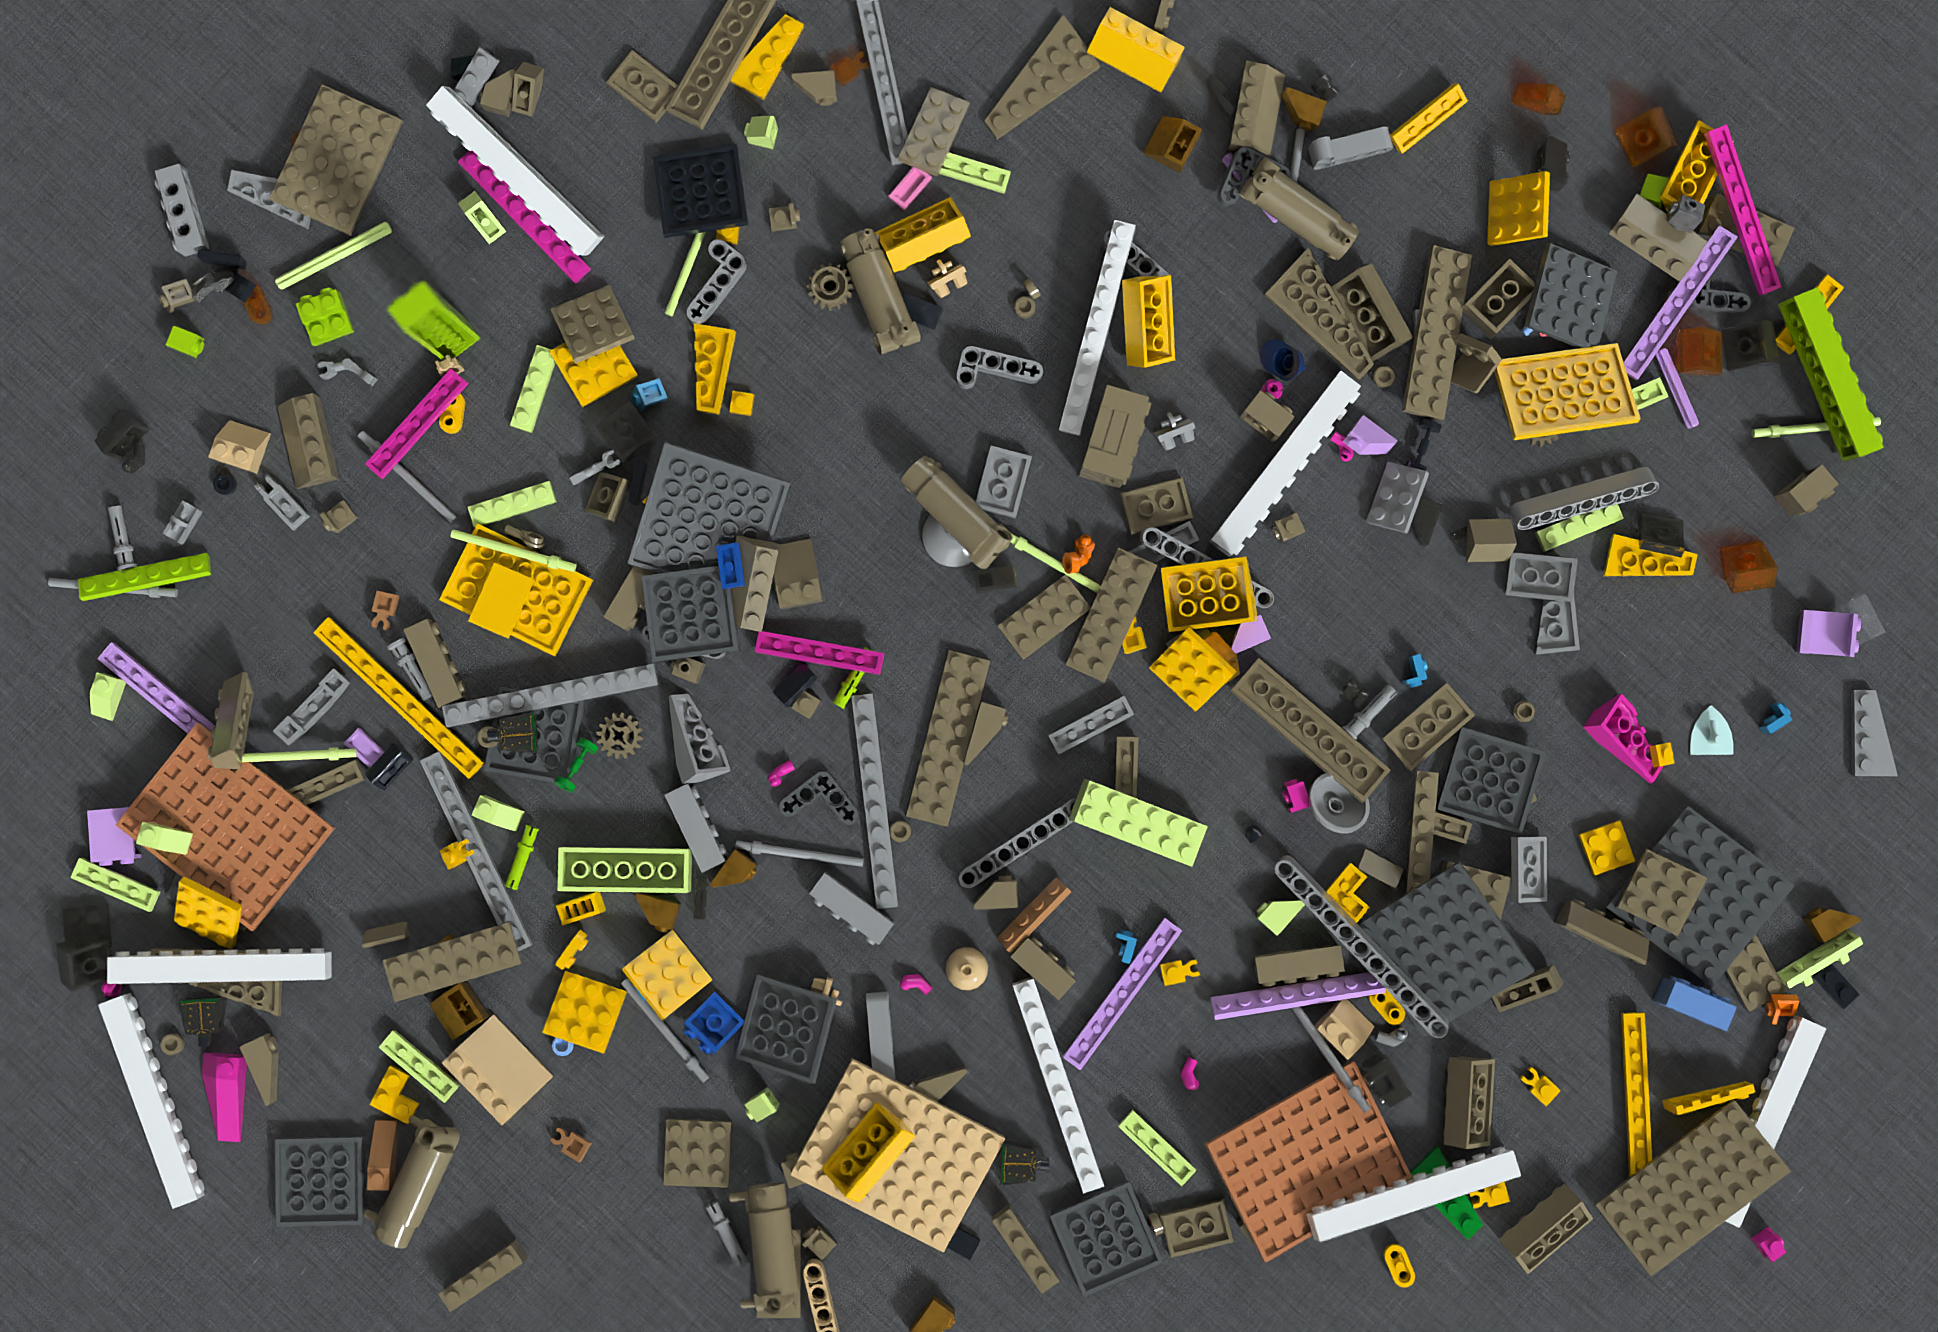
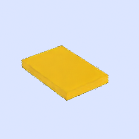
M494 562L468 622L509 639L534 583V579Z

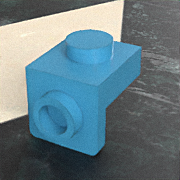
M1421 654L1408 657L1414 678L1404 680L1402 684H1409L1410 688L1422 685L1421 680L1427 679L1425 672L1428 669L1426 660L1421 657Z

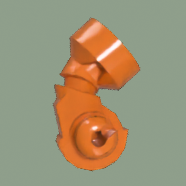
M1083 534L1075 540V552L1064 553L1062 562L1067 574L1077 573L1080 567L1087 564L1091 558L1095 543L1089 535Z

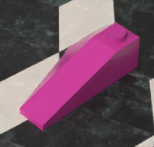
M1618 694L1594 710L1583 727L1596 742L1646 781L1653 783L1663 766L1653 767L1649 747L1652 745L1648 743L1644 735L1646 730L1644 726L1639 725L1636 718L1638 714L1632 704L1623 694Z
M203 1053L202 1078L218 1141L241 1142L247 1063L242 1054Z

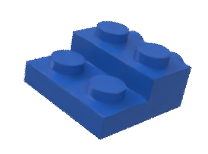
M714 992L683 1023L685 1027L683 1032L690 1039L695 1037L700 1042L699 1048L705 1054L711 1053L714 1055L745 1021Z

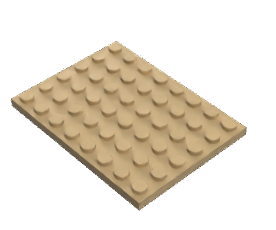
M852 1058L793 1166L790 1175L944 1253L1005 1141V1136ZM876 1102H879L903 1121L915 1134V1137L858 1203L846 1198L821 1168Z

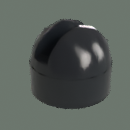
M1255 825L1249 826L1245 831V836L1250 844L1264 834L1261 828Z

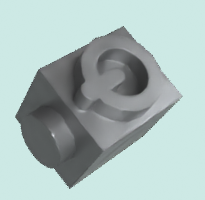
M1682 194L1668 208V213H1670L1668 223L1676 230H1684L1691 233L1702 221L1705 205Z

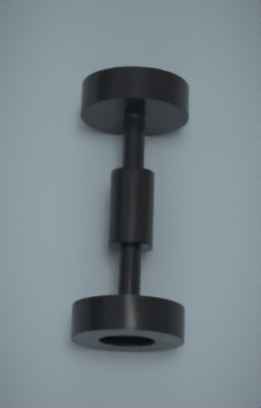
M1421 419L1419 426L1427 430L1425 437L1421 439L1417 450L1418 457L1416 462L1407 461L1405 466L1427 471V467L1420 464L1422 456L1426 454L1430 442L1428 440L1430 433H1439L1442 425L1432 420Z

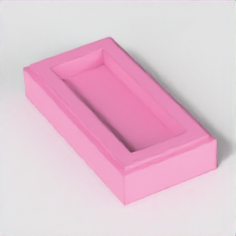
M912 167L890 193L889 198L905 211L930 182L932 177L928 173Z

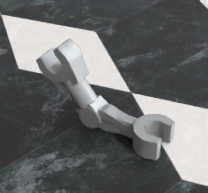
M348 358L338 363L320 362L317 364L320 369L327 368V372L320 375L325 380L337 375V372L341 370H349L356 373L371 386L378 380Z
M614 450L605 452L602 455V462L599 461L570 477L569 479L572 484L576 485L603 470L605 466L613 468L619 465V459L614 461L611 457Z

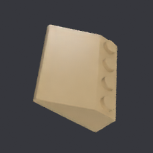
M495 1014L442 1062L501 1125L505 1124L553 1077L550 1071Z

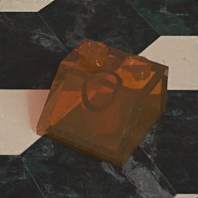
M1662 107L1651 108L1615 129L1632 167L1656 158L1679 145Z
M1705 327L1678 330V337L1676 338V346L1678 348L1676 366L1678 373L1686 375H1722V333Z
M1762 540L1720 547L1724 580L1732 594L1775 587L1778 566Z

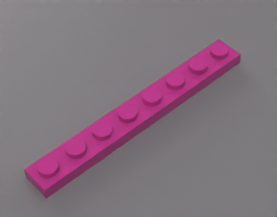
M1724 125L1708 131L1704 134L1758 295L1781 288L1728 126Z
M473 150L468 151L458 163L575 284L579 282L591 270L589 266L563 240L556 236L555 231L550 226H547L539 219V215L534 210L532 211L524 205L523 202L525 200L521 196L514 195L508 189L509 185L504 180L501 181L493 175L492 172L494 170L488 165H483L477 159L478 155Z

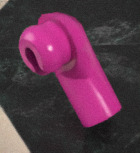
M1336 431L1330 440L1339 446L1340 459L1347 462L1352 459L1353 450L1343 442L1346 437Z
M789 760L777 766L768 774L767 779L770 781L771 786L780 785L782 782L780 777L795 770L792 761Z
M919 974L906 975L900 981V987L903 990L918 987L925 995L933 988Z
M1191 1057L1187 1058L1180 1076L1187 1089L1196 1090L1199 1087V1080H1196L1193 1070L1198 1061Z

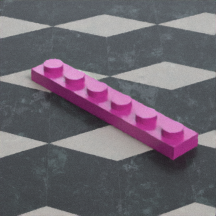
M450 369L365 465L381 479H384L465 389L468 383L453 369Z
M764 631L758 632L755 646L756 653L877 675L881 674L885 655L876 651Z

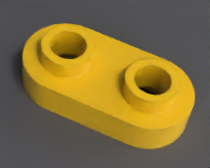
M461 393L456 397V402L452 405L450 404L440 415L439 425L446 433H457L462 427L465 398ZM452 418L453 423L448 426L447 420Z
M580 930L555 965L562 970L565 967L569 969L576 960L574 957L578 950L582 951L587 945L588 940L586 938L588 934Z
M1385 989V993H1381L1384 995L1382 1001L1377 1000L1379 994L1368 995L1369 1002L1386 1022L1397 1025L1404 1020V1008L1387 989ZM1394 1010L1398 1012L1396 1018L1391 1017V1013Z
M1389 1244L1384 1249L1383 1256L1390 1274L1398 1286L1409 1287L1415 1280V1273L1406 1251L1399 1244ZM1393 1251L1398 1252L1395 1258L1391 1257ZM1402 1271L1406 1272V1276L1404 1278L1399 1277V1274Z

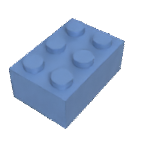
M1673 976L1670 979L1662 977L1653 999L1656 1003L1724 1031L1728 1030L1737 1008L1730 1004V999L1713 994L1709 990L1697 987L1690 982Z

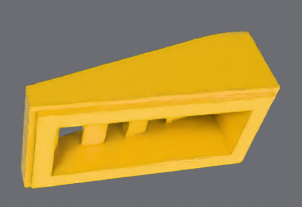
M593 892L556 905L562 926L606 911L600 892ZM582 901H585V903H586V906H587V909H588V912H587V913H586V911H585V907H584ZM575 903H576V905H577V908H578V911H579V914H580V915H577V912H576V909H575V906H574ZM566 906L569 907L572 918H569Z

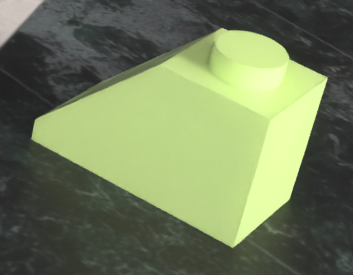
M751 117V121L746 124L744 131L748 143L773 149L778 132L775 117Z
M475 191L458 203L489 244L506 232Z
M96 673L90 690L91 714L113 721L126 682L119 677L107 673Z
M480 795L472 816L488 823L517 831L525 811L487 795Z
M142 822L136 844L186 855L193 833L154 822Z
M1300 899L1264 902L1256 910L1258 913L1256 918L1278 936L1305 904Z
M766 1087L746 1101L744 1104L746 1108L744 1110L751 1120L755 1119L756 1122H759L774 1113L780 1103L769 1087Z

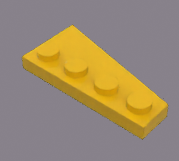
M785 14L741 61L730 82L764 100L800 36L804 24Z
M694 324L697 410L719 415L736 331Z
M1613 534L1603 576H1691L1694 573L1698 554Z
M1744 1081L1665 1099L1662 1102L1664 1109L1673 1114L1680 1115L1714 1104H1723L1728 1102V1100L1748 1098L1749 1094L1755 1093V1089L1752 1083Z

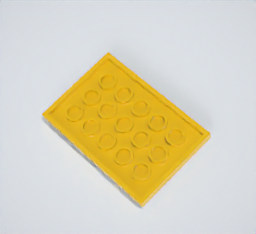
M1618 343L1502 359L1494 370L1513 440L1638 423L1640 420Z
M478 523L472 535L535 552ZM468 542L439 600L471 615L494 562L534 579V583L511 635L546 653L556 656L593 580L576 571L571 572L561 568L556 570L549 568L547 564Z

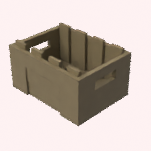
M1106 386L1079 474L1080 477L1120 488L1122 484L1126 485L1127 478L1130 477L1133 467L1131 465L1133 458L1136 457L1139 447L1138 441L1142 437L1145 427L1144 421L1149 414L1152 404L1148 402L1149 397L1114 386Z

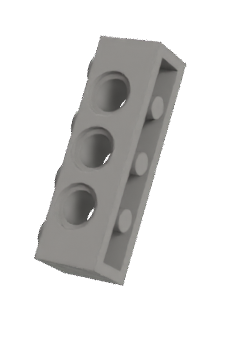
M180 164L156 170L157 178L154 181L157 189L161 191L162 199H160L163 210L167 212L168 219H166V223L174 236V239H172L174 249L185 257L198 253L200 249L209 250L187 169ZM178 187L177 192L171 195L172 189ZM184 207L183 212L177 215L178 209ZM189 227V232L183 235V230Z

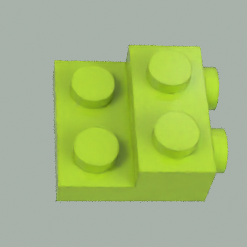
M322 289L320 291L321 295L315 297L305 295L300 298L301 302L295 303L301 321L305 325L311 344L314 347L354 332L341 293L336 289Z

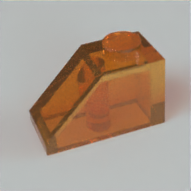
M1518 83L1511 103L1541 115H1560L1566 95L1555 84Z

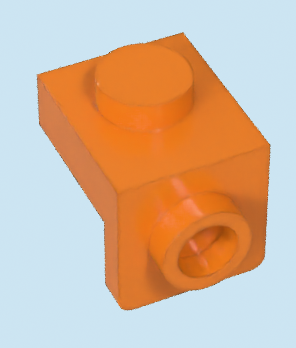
M1770 995L1769 1002L1765 1004V1014L1769 1016L1771 1024H1777L1779 1016H1795L1799 1004L1798 996Z

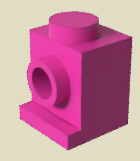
M1296 779L1284 782L1285 792L1282 793L1286 804L1291 806L1287 808L1289 813L1310 807L1309 797L1303 781L1297 782Z
M1769 1226L1751 1238L1762 1256L1771 1262L1787 1253L1783 1248L1784 1241L1777 1233L1774 1234Z

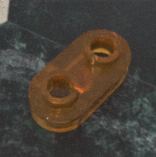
M256 285L252 292H256V297L251 299L250 295L243 304L253 322L258 325H266L271 321L273 312L263 290ZM264 311L265 316L260 318L259 314Z

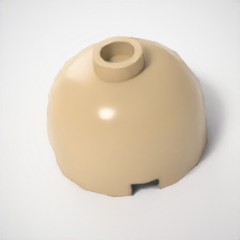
M973 947L956 949L946 962L948 980L953 986L961 990L978 988L984 983L988 975L986 957Z

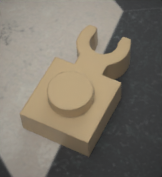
M446 355V359L442 362L435 361L436 368L442 377L450 369H453L457 374L464 371L462 364L455 357L451 358L450 355Z

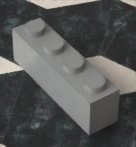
M686 784L665 794L666 800L701 872L703 873L727 861L726 856H728V852L724 844L720 845L716 838L719 836L715 825H710L707 819L710 815L705 805L701 806L698 800L700 794L696 786L692 787L691 784Z
M827 872L823 874L809 893L813 896L811 900L820 907L822 905L830 909L829 914L838 920L840 917L847 921L846 926L854 932H857V930L864 934L863 938L872 945L874 943L879 945L895 923Z

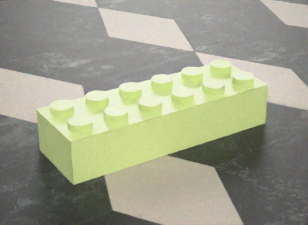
M1086 779L1083 780L1069 820L1191 867L1194 864L1208 827Z
M559 847L558 891L691 892L692 851L690 848Z

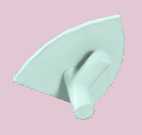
M1712 705L1701 713L1694 724L1690 737V755H1733L1731 730L1721 713Z

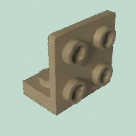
M1460 333L1456 338V342L1459 344L1460 351L1463 354L1453 366L1451 383L1473 393H1478L1502 359L1491 345Z

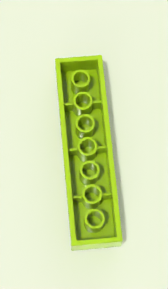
M424 281L414 284L409 289V293L394 299L391 302V306L387 308L407 334L443 361L446 359V355H450L451 358L457 357L480 339L466 318Z
M1817 287L1779 303V309L1842 462L1860 458L1884 448L1882 436L1874 425V416L1866 406V397L1860 391L1857 384L1858 377L1850 367L1849 355L1844 351L1841 345V336L1833 325V316L1825 306L1823 293Z

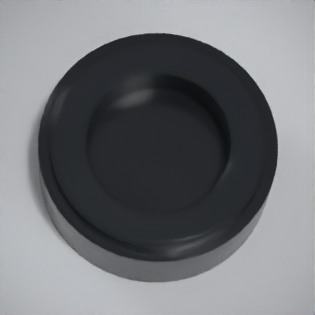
M222 473L215 477L213 486L219 494L230 495L236 490L237 482L232 475Z

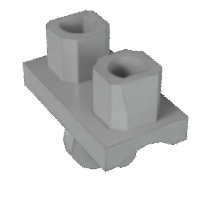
M1171 412L1166 414L1167 420L1160 422L1161 427L1164 429L1154 432L1155 439L1167 451L1176 447L1173 439L1174 436L1180 435L1183 443L1193 441L1195 425L1190 419L1182 421L1181 415L1173 417Z
M182 500L174 515H171L169 518L170 522L163 534L183 545L203 511Z

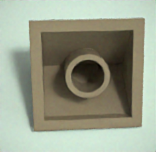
M600 472L584 511L616 523L631 483L626 479Z
M1468 519L1466 562L1509 561L1517 545L1511 519Z

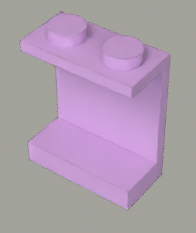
M1800 610L1796 652L1854 657V654L1859 649V640H1856V633L1860 631L1861 619L1858 618V614Z
M129 807L87 811L91 862H99V866L113 865L114 860H120V864L134 863V859L141 858V854H135L134 839L116 826V823Z

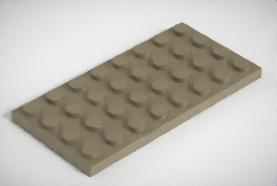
M1732 1099L1594 1203V1205L1646 1272L1653 1276L1791 1171L1737 1102Z

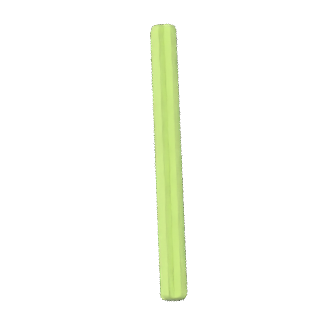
M383 222L277 277L275 282L280 289H285L390 234L392 229L387 222Z

